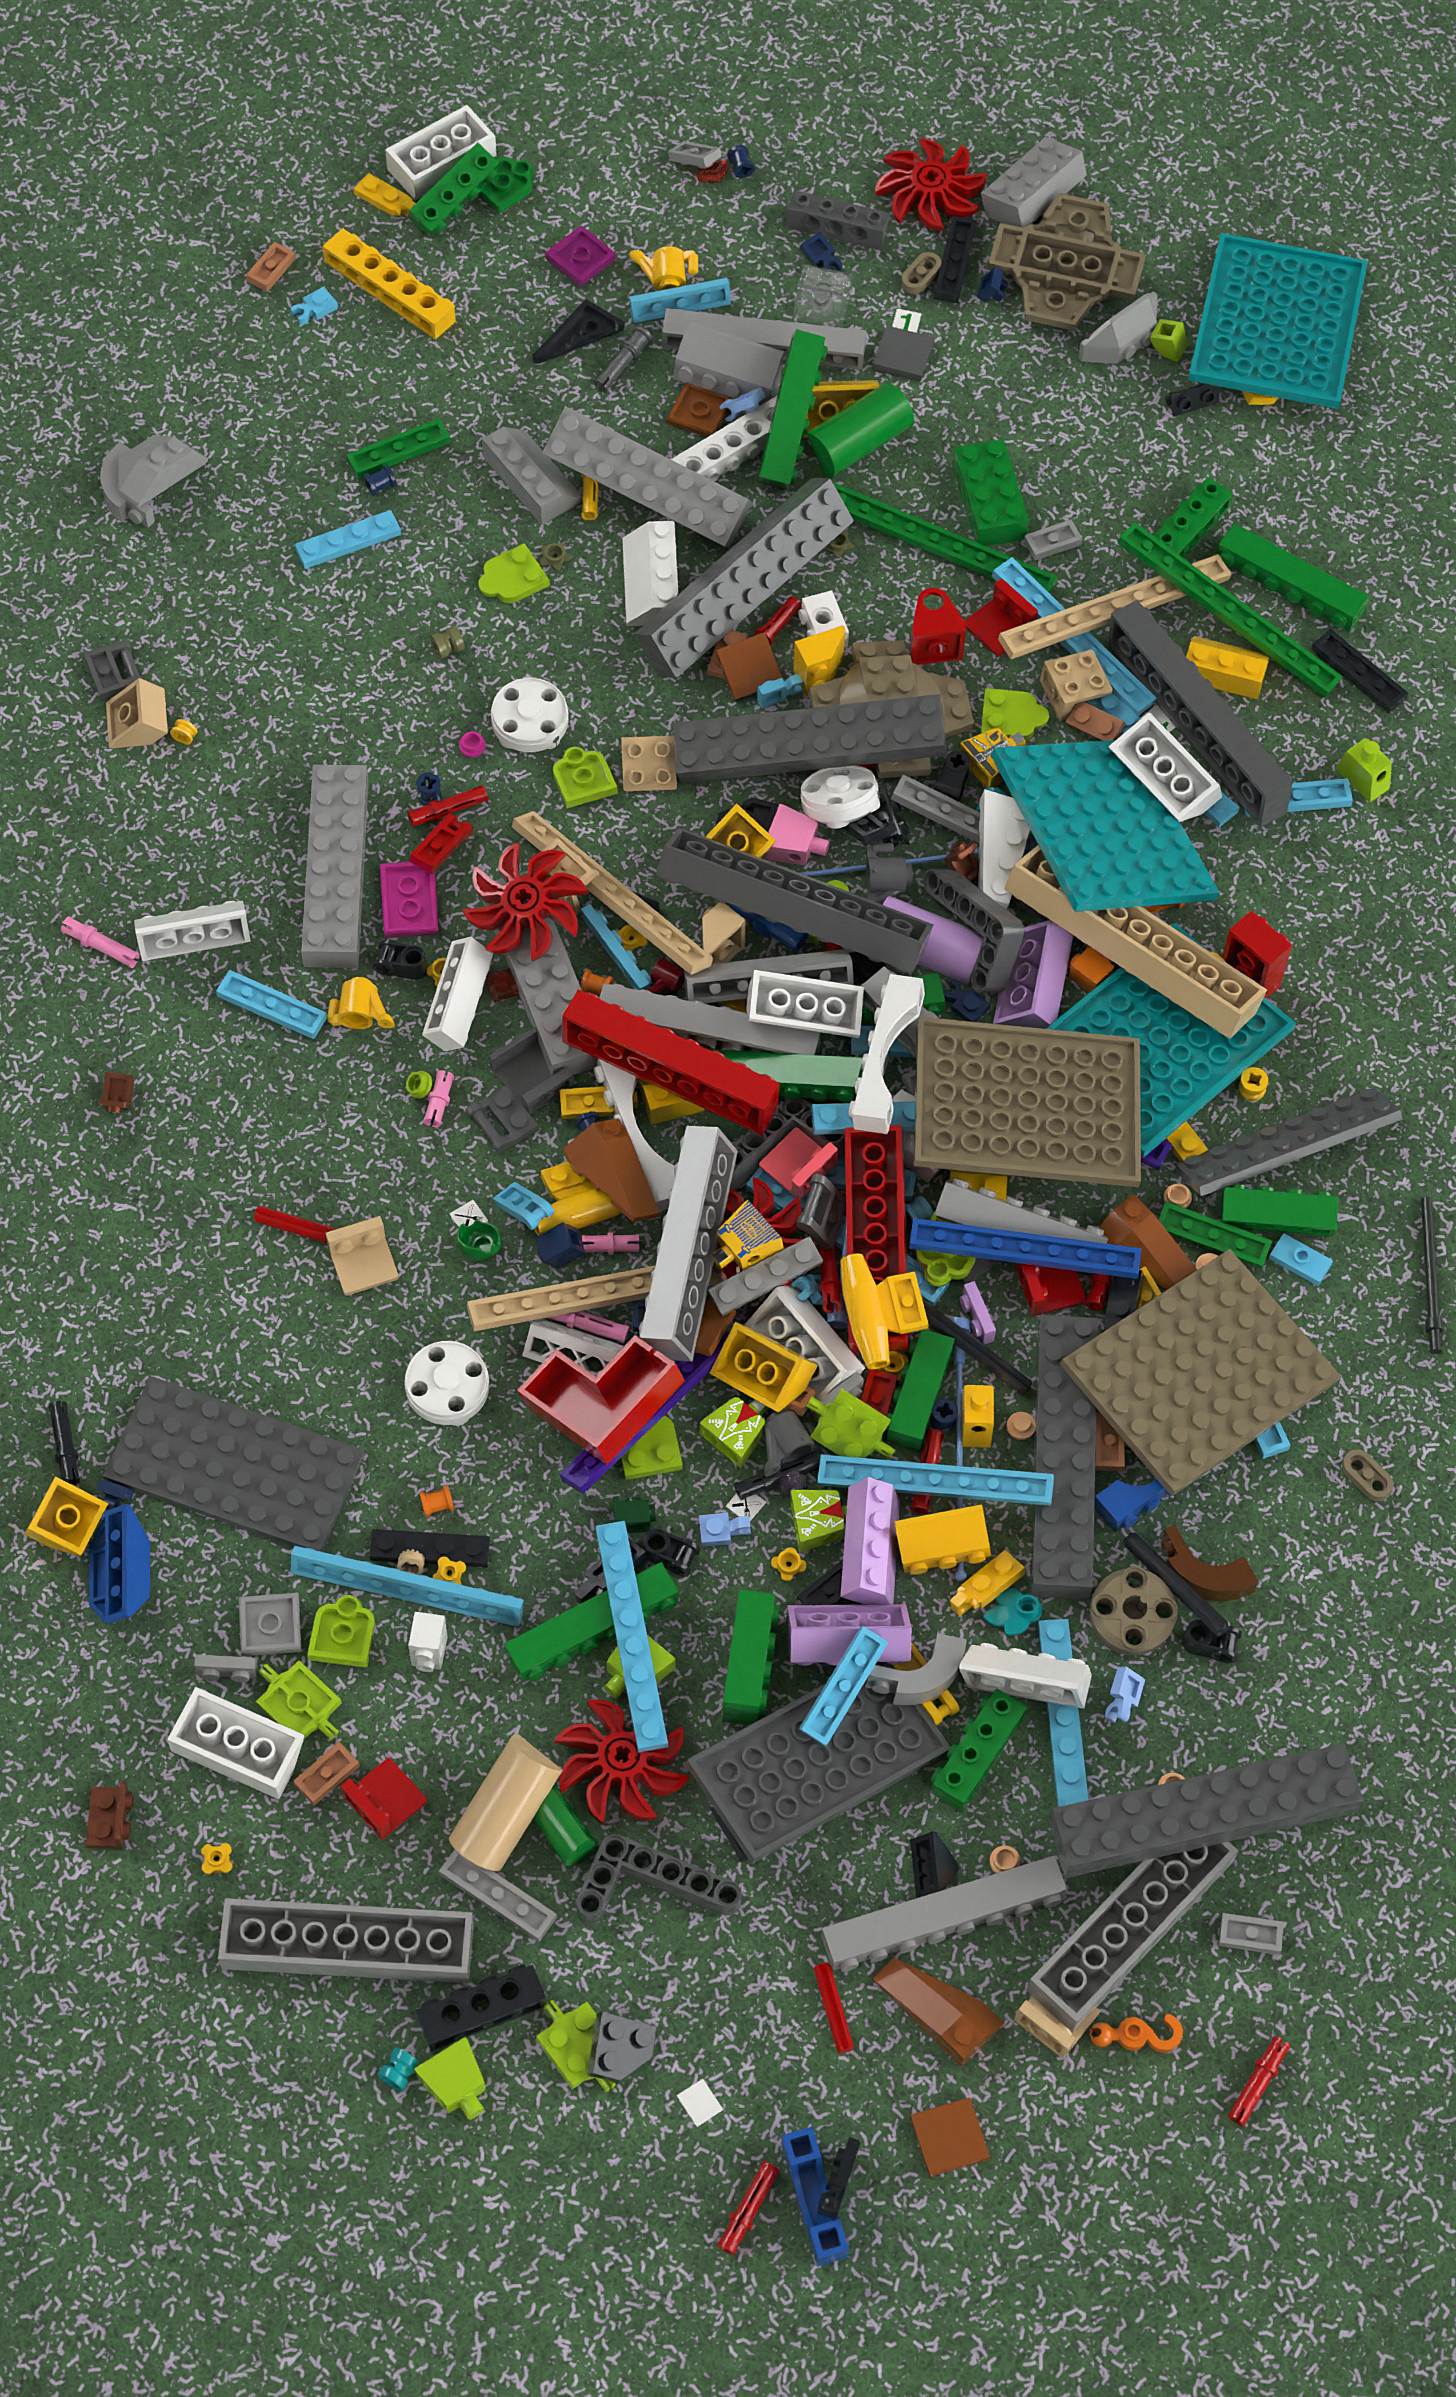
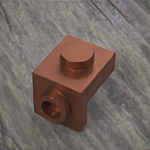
M965 841L959 842L951 847V853L944 857L949 869L957 871L968 881L978 876L979 861L973 853V850L978 848L976 842L967 844Z
M105 1072L102 1099H99L98 1105H105V1111L122 1113L123 1108L131 1109L135 1075Z

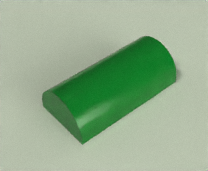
M885 382L808 431V438L824 476L830 479L911 428L914 424V414L907 398L900 389L891 383Z
M554 1783L533 1817V1821L565 1866L573 1867L598 1852L600 1845Z

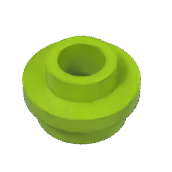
M425 1071L411 1073L406 1081L407 1091L417 1099L427 1096L432 1087V1078Z

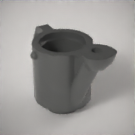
M876 843L870 845L866 850V887L869 893L867 899L879 904H883L888 896L895 897L905 892L906 885H912L911 863H906L904 857L876 856L877 854H892L894 852L893 843Z
M784 1409L780 1412L772 1413L766 1419V1425L763 1428V1433L766 1436L768 1460L764 1468L766 1477L775 1474L781 1469L780 1462L785 1464L808 1455L812 1451L819 1450L822 1444L810 1437L815 1429L812 1422H807L803 1425L794 1411L786 1412Z

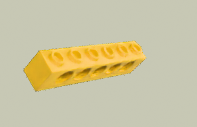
M342 228L323 245L325 263L435 340L456 322L455 306L449 299L442 298L430 286H425L418 281L413 274L399 268L393 260H388L379 254L374 247L366 245L357 235L351 234Z

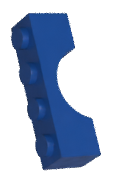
M1157 1479L1152 1483L1142 1486L1128 1485L1116 1480L1095 1496L1094 1509L1116 1533L1122 1527L1126 1530L1133 1526L1138 1520V1515L1144 1511L1150 1513L1160 1504L1162 1497L1166 1494L1171 1495Z
M813 2127L782 2135V2150L817 2267L848 2258L849 2247L838 2215L835 2220L817 2214L820 2196L829 2190L825 2189L827 2182Z

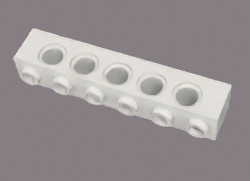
M777 396L671 460L715 482L722 474L735 470L742 462L749 458H755L765 448Z

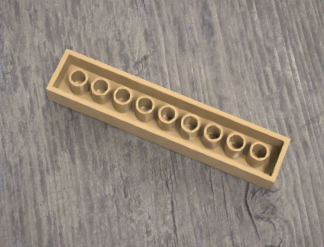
M1039 845L1014 864L1004 888L1006 891L1229 1039L1257 1013L1267 989L1141 906L1074 912Z

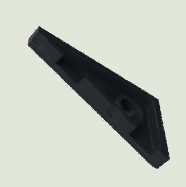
M585 299L532 355L533 362L540 364L621 332L625 329V322Z

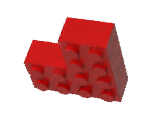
M634 1335L596 1377L555 1349L522 1384L517 1392L529 1410L608 1465L685 1380L675 1362L659 1351L655 1352L652 1346Z

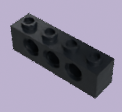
M519 1965L508 1971L509 1974L499 1978L490 1976L481 1980L479 1986L467 1989V1987H462L451 1992L448 1998L440 2001L435 1998L422 2003L421 2008L417 2009L416 2013L430 2052L458 2042L464 2037L468 2038L542 2009L547 2004L534 1966L526 1967L525 1965ZM506 1989H515L518 1992L517 1997L512 2000H506L501 1995ZM478 2000H485L489 2003L488 2008L484 2011H476L472 2006ZM449 2011H455L460 2015L459 2019L453 2023L444 2021L443 2017Z

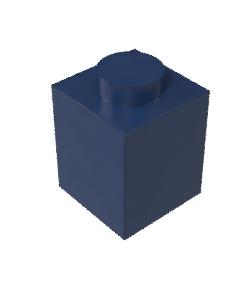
M564 1222L536 1237L539 1258L543 1263L557 1269L586 1254L578 1229Z

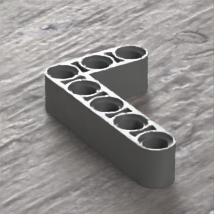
M953 869L928 870L923 879V885L927 893L984 936L971 975L972 988L978 993L1004 991L1024 936L1022 922Z
M786 1098L777 1106V1110L762 1136L749 1130L732 1144L738 1152L730 1190H737L758 1170L760 1161L795 1127L799 1128L822 1148L829 1142L838 1148V1160L845 1158V1134L814 1135L811 1114L812 1104L803 1098Z
M613 1834L607 1836L602 1841L576 1901L577 1915L585 1924L599 1922L604 1916L622 1874L726 1916L733 1915L739 1910L742 1893L741 1888L734 1881L621 1835ZM612 1847H618L623 1853L618 1857H611L607 1854V1851ZM643 1858L649 1860L651 1864L649 1867L641 1869L635 1865V1862ZM668 1870H674L678 1872L679 1876L675 1880H667L663 1874ZM604 1874L609 1876L611 1880L607 1884L601 1885L596 1883L594 1879L598 1875ZM700 1881L705 1883L707 1888L702 1892H697L691 1886L693 1883ZM724 1893H731L736 1899L732 1903H724L719 1897ZM587 1902H595L599 1906L594 1912H586L582 1908Z

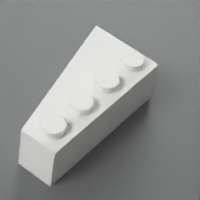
M984 790L979 800L980 847L978 888L1007 909L1012 894L1004 888L1014 864L1022 859L1030 828L1014 798Z

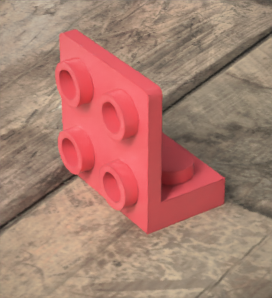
M795 1127L760 1161L759 1167L795 1198L798 1196L799 1200H801L811 1190L810 1180L812 1175L820 1174L825 1176L838 1163V1148L830 1142L822 1148L799 1128Z

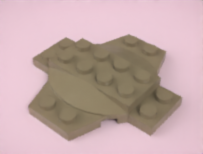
M1059 193L1044 213L1043 219L1039 224L1034 226L1031 223L1025 228L1004 223L999 224L988 262V269L997 267L1004 273L1012 274V280L1016 281L1022 288L1025 320L1074 331L1093 304L1103 300L1109 301L1110 296L1134 301L1146 254L1121 249L1118 242L1114 243L1112 241L1108 203Z
M904 640L853 643L851 651L854 666L843 677L810 687L808 693L811 708L940 694L943 703L946 738L972 730L974 725L965 681L925 672L922 668L912 663L911 656L907 655ZM930 758L875 763L878 778L902 777V775L907 777L930 776L932 771Z

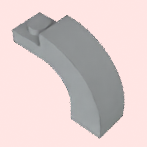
M118 442L107 454L101 467L100 480L105 503L110 512L119 521L122 522L129 516L134 523H141L149 528L155 522L152 506L145 503L137 507L119 494L118 458L131 449Z
M937 1633L932 1657L926 1665L913 1671H901L875 1665L866 1680L865 1687L872 1688L873 1691L881 1694L895 1693L893 1700L895 1705H917L930 1701L949 1688L956 1678L964 1656L967 1639Z

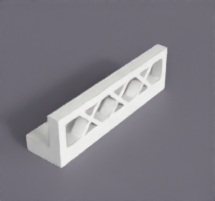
M536 1319L530 1326L522 1356L543 1363L555 1349L559 1351L566 1347L572 1349L577 1360L574 1362L580 1363L581 1367L596 1377L602 1370L598 1372L591 1371L585 1360L592 1356L599 1358L605 1368L608 1362L624 1346L545 1319ZM534 1338L545 1340L550 1351L544 1354L532 1351Z

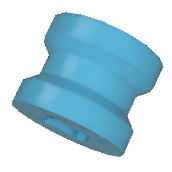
M923 1196L916 1197L910 1205L906 1204V1224L911 1230L913 1218L931 1219L933 1214L932 1208Z

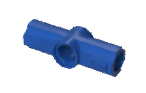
M730 904V908L750 921L753 928L765 938L772 936L794 952L799 951L809 937V933L796 932L788 925L780 922H770L762 915L744 912L738 906Z

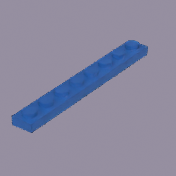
M913 1218L909 1249L1138 1279L1141 1248Z

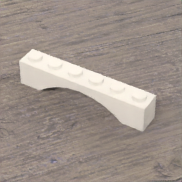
M890 974L887 985L883 984L882 1005L881 1008H876L874 1017L875 1031L871 1030L869 1033L868 1047L870 1049L868 1054L863 1055L862 1077L857 1078L855 1085L856 1100L851 1101L849 1106V1118L853 1119L854 1129L888 1134L894 1109L892 1096L883 1080L884 1060L896 1037L920 1015L925 996L922 978Z
M598 1059L594 1072L598 1083L603 1082L604 1086H606L607 1091L603 1092L605 1102L608 1107H614L615 1115L613 1119L619 1118L631 1138L659 1211L668 1209V1195L670 1189L673 1188L675 1180V1166L665 1161L653 1151L637 1126L633 1113L632 1095L636 1088L638 1077Z

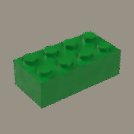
M1004 439L954 447L952 467L975 542L984 546L1024 540V536L1028 534L1029 519Z
M739 1589L723 1699L722 1722L751 1725L759 1721V1717H765L767 1689L770 1686L771 1666L774 1657L780 1605L774 1604L775 1594Z

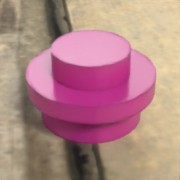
M467 732L459 741L460 752L467 757H478L483 754L486 748L484 738L477 732Z

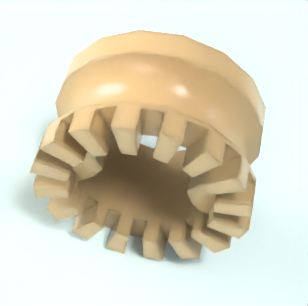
M408 1549L406 1552L400 1553L397 1569L421 1575L425 1558L424 1556L422 1557L423 1554H419V1551L414 1552V1549L411 1551ZM405 1562H408L411 1565L416 1564L417 1566H405Z

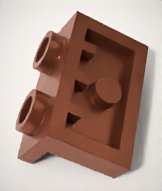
M120 1782L119 1787H91L86 1837L87 1848L124 1849V1841L130 1839L131 1822L126 1820L127 1810H133L134 1794L129 1792L126 1782Z

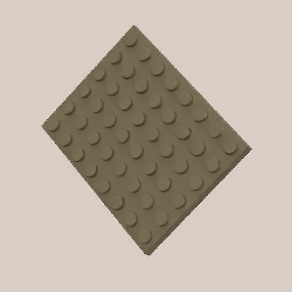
M919 1017L917 1021L914 1166L1139 1187L1141 1183L1140 1038Z
M1231 1249L1063 1358L1060 1366L1171 1496L1330 1388L1342 1377Z

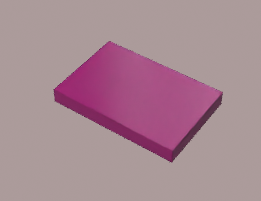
M411 862L380 864L384 938L439 934L435 872L431 874Z

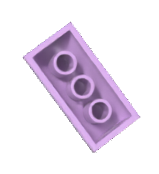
M888 896L883 903L884 906L934 924L924 954L918 965L969 985L984 936L974 929Z

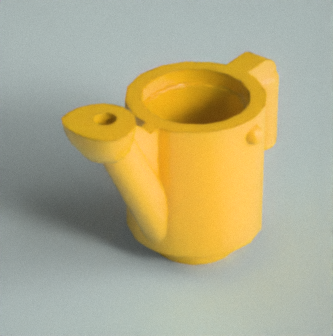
M662 247L654 252L652 259L646 257L639 250H633L629 253L631 260L635 264H639L657 291L685 286L686 262H688V272L691 275L698 273V255L693 250L683 252L676 247Z
M354 977L346 981L342 986L340 1001L331 999L329 1002L327 1020L332 1026L343 1025L350 1029L361 1030L370 1028L373 1024V1019H376L380 1027H395L392 1017L385 1012L377 993V987L367 978Z

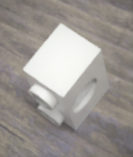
M828 591L802 598V609L798 613L801 624L806 625L808 628L807 637L844 625L846 629L844 647H848L849 631L833 592Z
M415 1612L408 1645L411 1664L423 1672H432L434 1669L441 1670L447 1642L445 1616Z

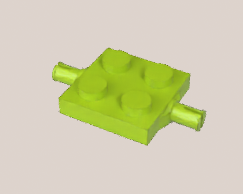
M841 1388L835 1399L827 1405L813 1396L806 1404V1407L820 1415L818 1424L810 1437L837 1455L866 1458L875 1450L889 1460L896 1449L881 1441L883 1432L891 1419Z
M298 1661L288 1671L280 1675L268 1664L264 1665V1669L261 1668L259 1670V1674L270 1685L267 1691L256 1701V1705L269 1718L282 1726L303 1734L304 1739L318 1729L329 1740H333L334 1736L338 1735L339 1730L327 1720L330 1714L342 1704L341 1699L302 1662Z
M551 2000L543 2008L552 2018L553 2023L549 2028L536 2036V2041L573 2090L584 2081L596 2078L587 2075L596 2013L589 2003L585 2002L574 2011L563 2014L555 2001ZM596 2078L605 2093L616 2085L614 2082Z

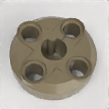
M1131 1566L1127 1569L1111 1573L1099 1583L1092 1596L1089 1613L1092 1628L1098 1639L1106 1647L1124 1655H1142L1159 1648L1168 1639L1176 1622L1178 1607L1172 1591L1161 1578L1141 1567ZM1135 1578L1140 1582L1141 1587L1132 1588L1126 1580ZM1106 1605L1111 1613L1108 1615L1100 1614L1096 1606ZM1163 1608L1167 1610L1170 1617L1166 1619L1160 1618L1156 1614V1609ZM1134 1635L1139 1639L1140 1644L1130 1645L1125 1637Z

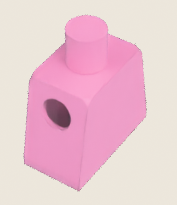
M780 804L768 832L776 842L763 855V859L806 865L811 852L826 856L830 841L817 837L819 823L816 820Z

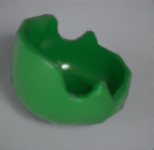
M475 1220L470 1226L462 1223L456 1233L460 1251L468 1259L474 1261L487 1260L496 1255L501 1248L502 1238L499 1229L491 1223L480 1222L479 1220Z

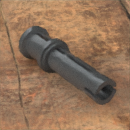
M635 326L630 338L621 343L620 352L600 376L595 379V387L602 384L598 390L606 393L631 361L637 360L641 356L640 352L642 349L652 343L653 337L648 330L642 326Z

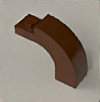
M1176 1525L1164 1530L1161 1547L1166 1557L1171 1556V1558H1168L1167 1563L1205 1600L1231 1601L1255 1592L1258 1580L1245 1556L1226 1565H1208L1192 1555Z

